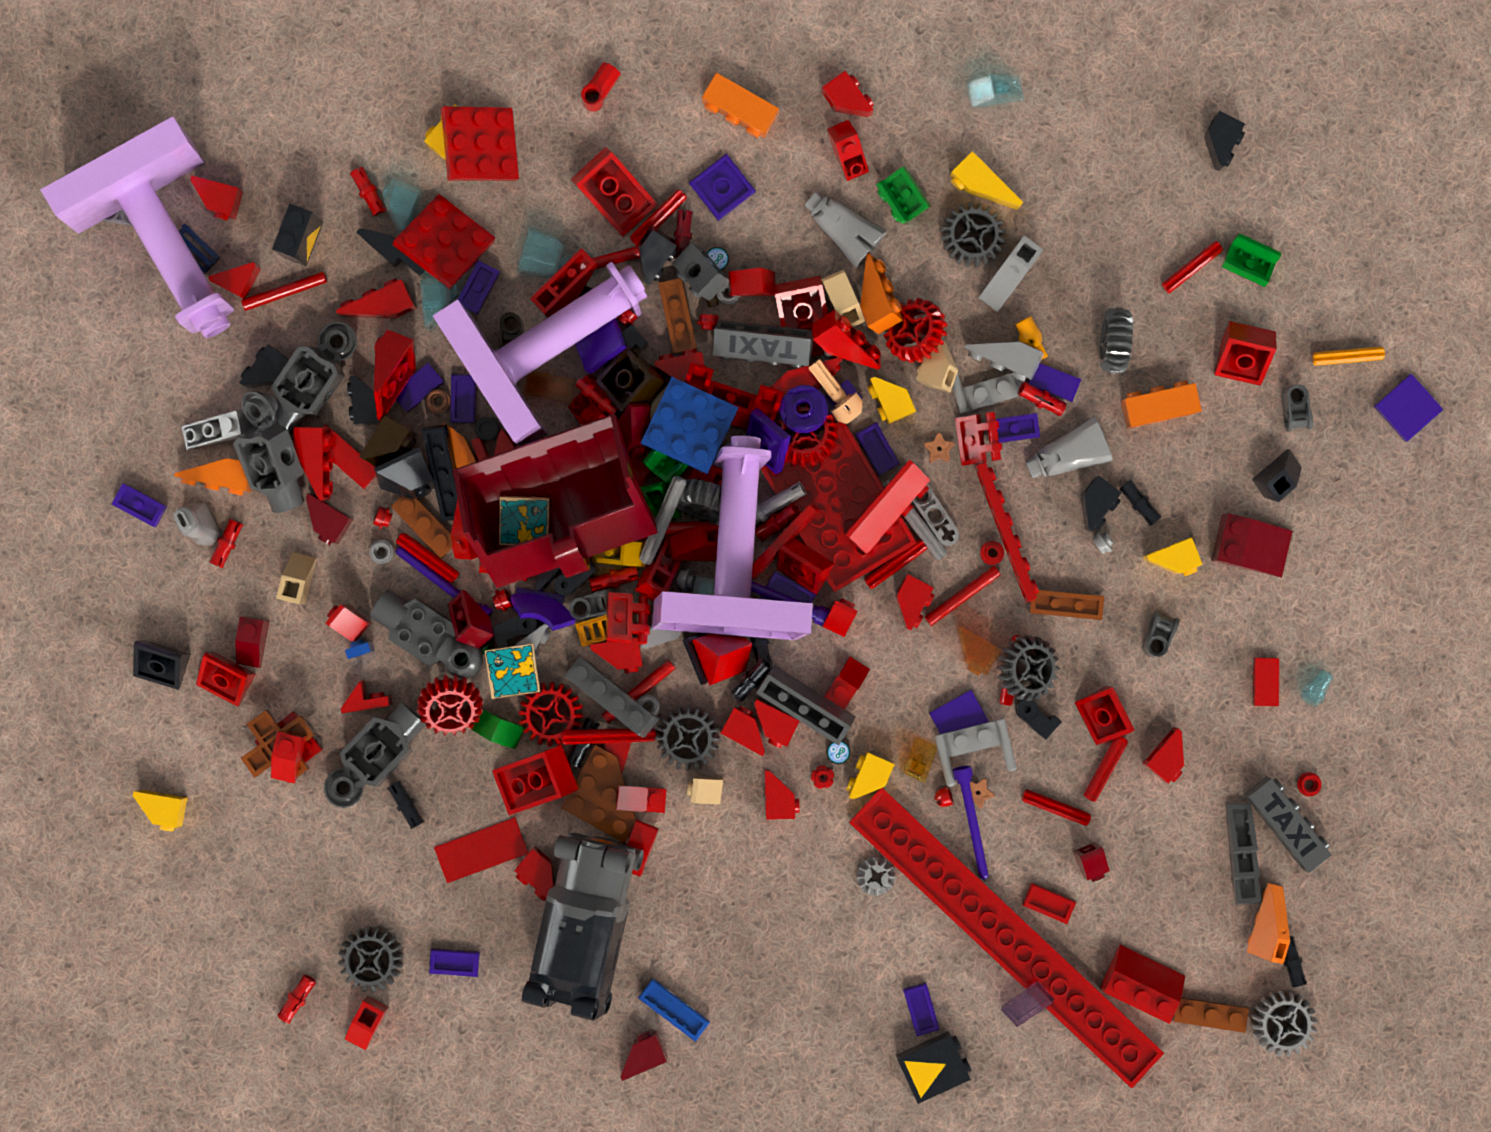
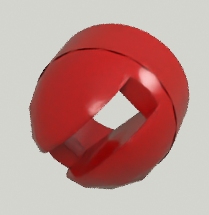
M948 786L939 789L935 793L934 799L937 800L936 804L938 806L948 807L954 805Z

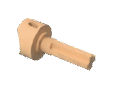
M820 359L808 367L836 403L830 412L838 422L848 424L861 414L863 400L857 392L846 396L844 390Z

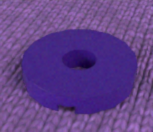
M800 385L791 388L785 397L782 398L779 412L783 423L788 429L796 433H809L823 425L828 415V405L825 396L815 387ZM800 405H809V412L806 414L798 413L797 409Z

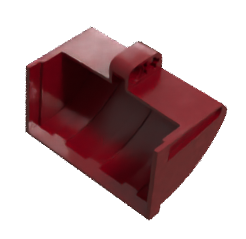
M615 414L453 470L464 535L496 588L559 567L566 578L589 571L588 557L658 533L655 520L646 503L635 470L626 451L620 424ZM500 496L550 498L549 534L515 545H499Z

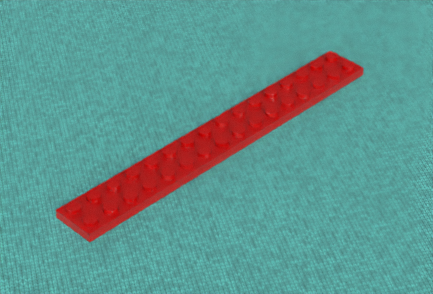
M880 788L851 818L849 823L1131 1089L1165 1054L883 788Z

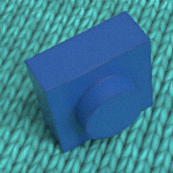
M364 639L350 643L351 648L346 649L345 653L347 659H352L375 650L372 642L365 643Z

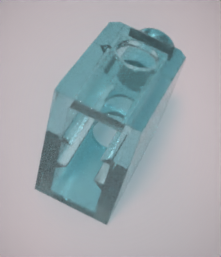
M529 227L517 272L524 276L551 278L572 257L565 255L567 248L565 243L535 228Z

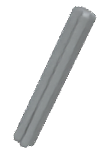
M674 476L655 520L658 533L648 536L640 555V560L644 564H653L686 486V481L682 477Z
M891 479L887 480L882 484L884 488L888 485ZM912 508L904 517L905 520L926 544L936 560L942 559L947 554L946 549L915 509Z

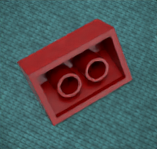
M1120 944L1099 988L1104 993L1170 1024L1180 1004L1186 976Z

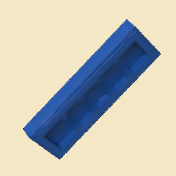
M653 977L638 996V999L695 1042L710 1024V1020Z

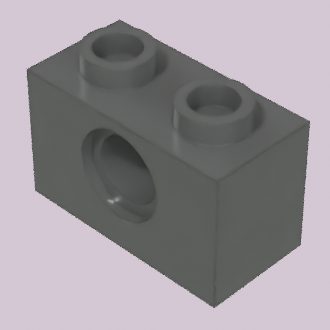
M693 242L672 262L678 270L676 272L677 276L685 283L688 282L691 285L689 290L697 298L702 296L710 301L730 281L705 250Z

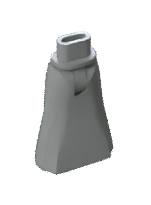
M817 191L805 204V207L812 212L811 216L835 242L855 268H858L865 261L866 255L871 254L887 233V230L860 216L837 200L829 198V196L823 197Z
M1093 416L1064 436L1043 447L1034 454L1033 458L1026 460L1025 463L1033 479L1040 475H1043V477H1046V475L1053 476L1111 462L1113 458L1101 427Z
M198 500L189 502L187 505L177 509L173 515L181 533L193 538L198 545H213L221 534L206 502Z

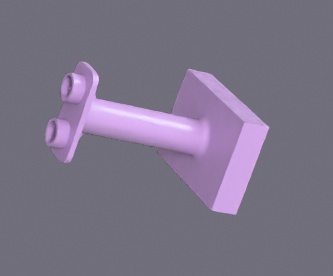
M173 116L40 189L55 216L78 234L103 221V219L114 215L119 210H123L182 310L175 316L177 322L191 333L201 331L204 338L213 337L231 325L226 316L230 315L234 308L220 293H214L155 192L205 164L191 138Z
M612 262L607 264L606 266L611 276L609 279L498 350L492 348L470 312L458 299L433 315L435 321L506 431L519 446L537 441L546 435L547 431L516 385L517 381L631 308L637 317L642 314L639 302L647 298V295L644 292V286L630 265L618 272Z
M732 436L731 444H726L725 447H722L713 462L714 466L723 468L714 595L663 591L654 600L652 629L798 640L811 634L813 603L751 598L759 470L771 459L770 450L760 449V438Z

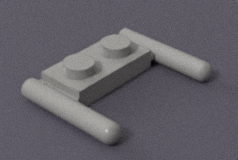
M957 373L952 388L960 414L1018 397V390L1023 381L1012 377V373L962 388Z
M1005 718L934 736L946 785L949 787L954 786L956 783L950 757L1001 745L1007 770L1015 771L1017 768Z

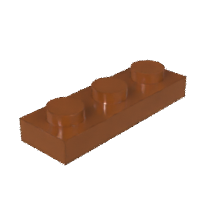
M678 278L658 283L673 353L678 354L686 350L697 349L682 280Z
M401 496L391 506L441 559L452 549L451 533L417 498L412 499Z
M1039 590V593L1036 594L1037 599L1030 602L1029 613L1102 620L1104 596Z
M1181 997L1180 1004L1172 1021L1246 1033L1249 1009L1247 1007Z

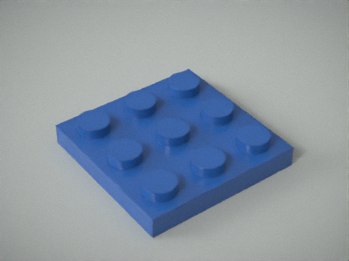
M671 377L641 444L708 475L738 411V407Z

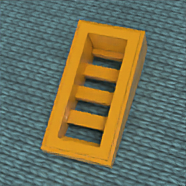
M607 615L575 624L582 647L606 640L602 621L606 620L607 622ZM594 623H597L601 637L596 638L593 627ZM588 625L591 640H587L584 626Z

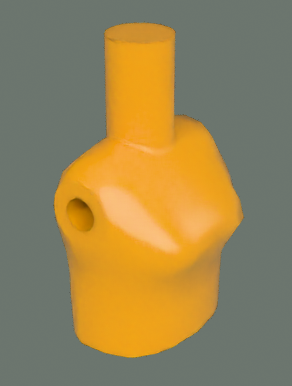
M1032 316L1017 322L1015 327L1019 333V342L1043 352L1042 360L1047 358L1048 355L1041 343L1042 333Z

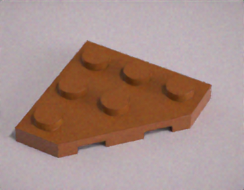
M596 744L576 780L579 790L568 794L561 809L625 843L636 822V816L634 811L616 810L617 786H626L617 756Z

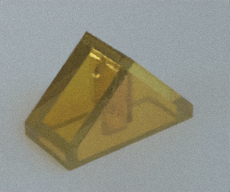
M916 737L900 771L925 783L937 751V746Z

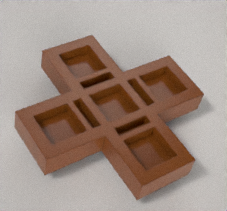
M265 710L246 724L260 744L242 756L241 760L253 777L256 778L271 767V756L277 732L284 730L307 736L306 741L316 734L302 715L281 728L270 711ZM303 758L301 759L297 778L310 769Z

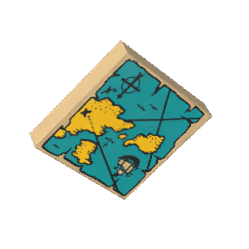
M501 495L499 545H515L549 534L550 498Z
M534 643L485 651L492 699L541 692Z

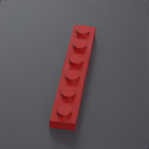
M986 462L976 466L975 471L1025 603L1035 601L1039 590L1035 580H1030L1027 571H1030V566L1026 557H1021L1019 551L1022 548L1020 539L1017 534L1013 535L1010 526H1013V521L1009 512H1004L1002 506L1005 503L1001 490H996L993 481H996L992 467H987Z

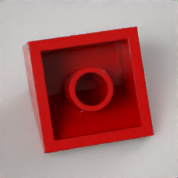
M1229 321L1222 337L1214 375L1261 386L1277 349L1276 331Z

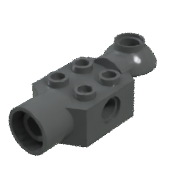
M343 322L327 324L318 336V348L298 346L271 386L277 397L278 408L275 418L277 423L287 428L290 434H294V427H299L307 414L319 415L344 378L345 374L340 363L348 359L357 347L356 334L348 324ZM341 335L344 343L340 348H336L334 340L337 336Z
M247 392L242 397L241 406L244 415L254 427L235 440L233 443L250 488L266 495L272 512L281 513L292 510L303 504L304 498L297 481L303 474V470L287 428L279 425L275 418L278 408L276 399L269 393Z
M387 589L372 609L369 617L389 629L388 640L426 665L432 666L442 661L446 670L452 676L456 674L459 679L463 677L468 679L475 676L481 669L483 664L481 649L456 641L452 620L422 600L413 599L408 602L390 589ZM460 652H464L468 656V663L465 666H461L457 662V655Z
M401 702L384 720L373 717L340 752L341 761L345 768L335 769L328 775L324 783V794L329 803L341 808L353 806L361 798L365 785L379 787L413 752L410 741L426 724L422 723L420 717L406 704ZM343 781H347L350 784V791L345 795L339 791V785Z

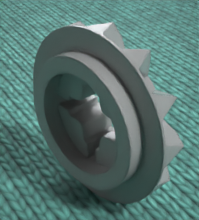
M870 857L859 866L857 881L861 889L867 894L882 895L887 893L894 885L896 875L893 866L888 860L881 857ZM871 867L877 873L886 871L880 877L882 885L875 880L867 883L872 877Z

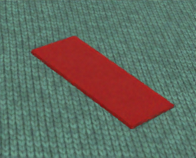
M515 817L434 847L447 883L528 854Z

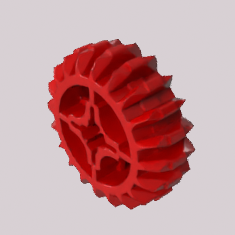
M917 298L915 301L908 299L907 305L900 303L902 308L900 314L903 321L887 329L886 331L888 332L883 336L887 340V348L891 350L890 352L894 356H898V359L913 364L915 361L923 363L924 357L931 359L932 351L939 353L936 347L939 344L944 345V341L941 338L947 336L946 331L943 329L948 325L944 321V313L941 312L937 305H933L931 301H924L921 298ZM918 315H927V316H925L924 318H922V317H920V318H918V319H915V318H914L915 316H918ZM908 343H917V345L912 347H904V345Z
M805 404V408H802L800 405L797 412L806 414L809 412L810 406ZM827 415L823 423L825 432L821 441L816 435L819 429L809 432L811 437H805V434L802 437L801 433L794 432L795 436L792 438L793 442L788 445L785 460L791 459L793 465H796L800 460L801 466L805 467L807 461H810L811 465L815 466L816 459L823 462L824 454L831 456L832 453L829 448H836L837 445L834 440L839 438L838 433L835 432L838 426L836 423H833V415ZM776 421L779 427L785 432H789L790 429H788L783 421ZM805 447H813L811 449L802 450Z
M445 674L442 680L435 677L434 683L428 681L426 688H422L417 699V712L420 715L421 722L426 724L427 729L433 728L435 734L443 731L444 736L448 732H452L455 736L457 731H461L464 734L466 727L473 729L474 722H479L480 715L483 712V698L480 696L479 688H475L473 681L467 683L466 677L458 680L456 674L453 678H448ZM467 700L469 706L464 710L462 708L463 702ZM434 701L438 702L435 710L431 707Z
M552 681L550 682V689H547L545 682L541 683V692H535L534 696L530 693L525 694V697L530 701L520 702V705L526 707V710H520L518 714L526 715V719L520 720L519 724H528L529 727L525 728L523 732L527 733L530 730L533 732L529 737L531 741L536 736L540 737L538 745H542L544 739H547V747L552 746L553 739H555L557 746L562 744V732L548 734L554 722L568 724L564 730H575L573 726H582V723L576 721V718H583L584 714L577 713L576 709L583 708V704H574V701L578 700L579 696L575 695L572 698L569 696L573 691L572 688H569L566 693L563 692L565 686L563 683L559 685L558 689H555V682ZM554 694L549 706L545 707L534 704L541 696ZM561 698L567 702L571 717L561 713L559 709ZM554 707L556 710L554 713H557L558 718L554 717L548 722L547 716H545L543 711H549ZM532 711L539 714L543 719L541 730L533 722Z

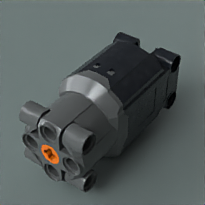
M574 832L568 833L567 837L560 835L555 844L554 856L561 858L555 886L548 891L529 981L526 982L522 992V1002L542 1008L550 1007L557 1002L570 1005L572 1016L594 1021L607 1014L611 1005V987L630 902L627 899L632 871H638L641 867L644 850L623 845L621 842L613 839L591 837Z

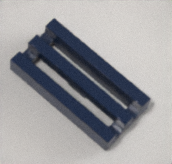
M184 223L179 233L186 245L206 263L203 267L197 262L205 275L221 257ZM186 232L213 257L211 260L184 236Z

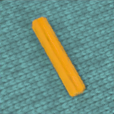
M1382 346L1321 351L1312 354L1313 365L1382 360L1385 357V351Z

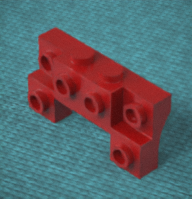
M690 363L684 383L737 406L738 411L731 425L747 430L751 411L756 408L774 422L784 392L774 387L760 385L759 391L755 395L712 381L714 369L702 364Z

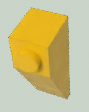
M973 151L950 174L952 178L951 183L959 191L963 189L968 194L1018 210L1023 204V201Z

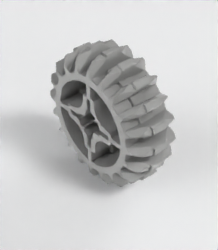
M1278 990L1277 998L1270 992L1269 1001L1262 997L1260 999L1264 1004L1262 1008L1259 1005H1255V1009L1259 1011V1014L1251 1015V1018L1258 1021L1252 1023L1251 1028L1257 1030L1253 1035L1256 1039H1260L1259 1045L1262 1047L1266 1046V1050L1269 1053L1275 1050L1277 1056H1281L1284 1051L1287 1057L1291 1056L1292 1049L1296 1054H1300V1046L1308 1049V1045L1305 1043L1306 1040L1314 1041L1310 1033L1318 1032L1317 1028L1312 1026V1024L1318 1022V1019L1311 1017L1315 1013V1009L1308 1008L1310 1002L1308 1000L1302 1001V995L1297 994L1294 996V993L1290 990L1287 991L1286 995L1282 990ZM1289 1005L1288 1008L1285 1007L1280 1013L1272 1012L1279 1006ZM1297 1010L1300 1011L1302 1017L1301 1028L1295 1023ZM1268 1018L1274 1023L1273 1035L1271 1037L1267 1031ZM1276 1018H1278L1281 1021L1284 1019L1293 1028H1290L1289 1026H1282L1280 1022L1276 1020ZM1296 1034L1291 1040L1280 1042L1281 1039L1284 1040L1286 1035Z

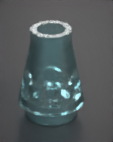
M1321 670L1302 689L1303 693L1300 697L1309 705L1317 707L1319 703H1323L1334 677L1327 671Z

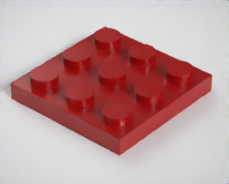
M444 106L441 108L448 181H516L519 179L512 108Z
M438 194L393 241V246L447 288L451 289L495 242L496 237Z

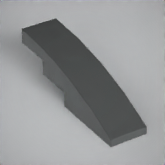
M1251 803L1226 805L1235 903L1236 905L1259 904L1262 902L1258 880L1260 876L1256 853L1258 845Z

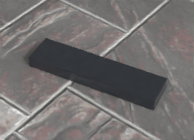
M447 425L424 427L421 430L442 521L454 520L458 499L453 475L456 464Z

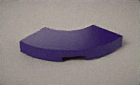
M535 593L511 595L510 600L520 619H539L546 623L552 631L575 623L576 619L571 615L570 611L550 597Z

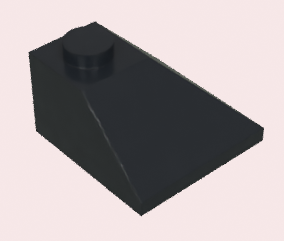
M419 447L374 468L378 485L382 490L414 499L416 497H425L434 489L432 476Z

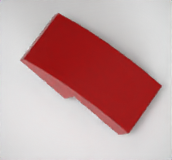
M636 820L627 846L644 850L640 869L632 871V874L641 877L649 854L653 849L659 828Z

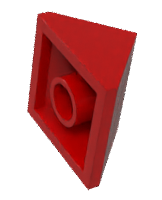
M794 538L780 547L777 570L817 595L834 563Z
M707 634L692 640L709 686L746 671L752 643L743 636Z
M205 652L196 685L239 707L256 673L215 652Z
M1105 686L1074 702L1096 745L1135 731L1112 686Z

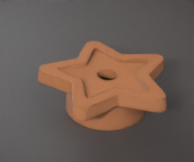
M941 433L936 434L934 441L923 444L930 452V463L938 459L950 462L949 451L955 443L945 441Z
M986 778L979 782H970L973 801L981 809L985 800L993 798L995 794L987 788Z

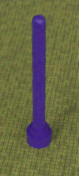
M401 546L396 548L395 553L450 596L455 598L461 592ZM481 603L479 604L490 617L493 609L486 604L484 606Z
M752 581V592L771 600L801 602ZM814 605L812 608L813 623L822 626L827 618L829 608L822 605Z
M971 765L953 768L954 780H957V783L961 786L979 877L985 880L989 874L970 786L971 777L973 776Z

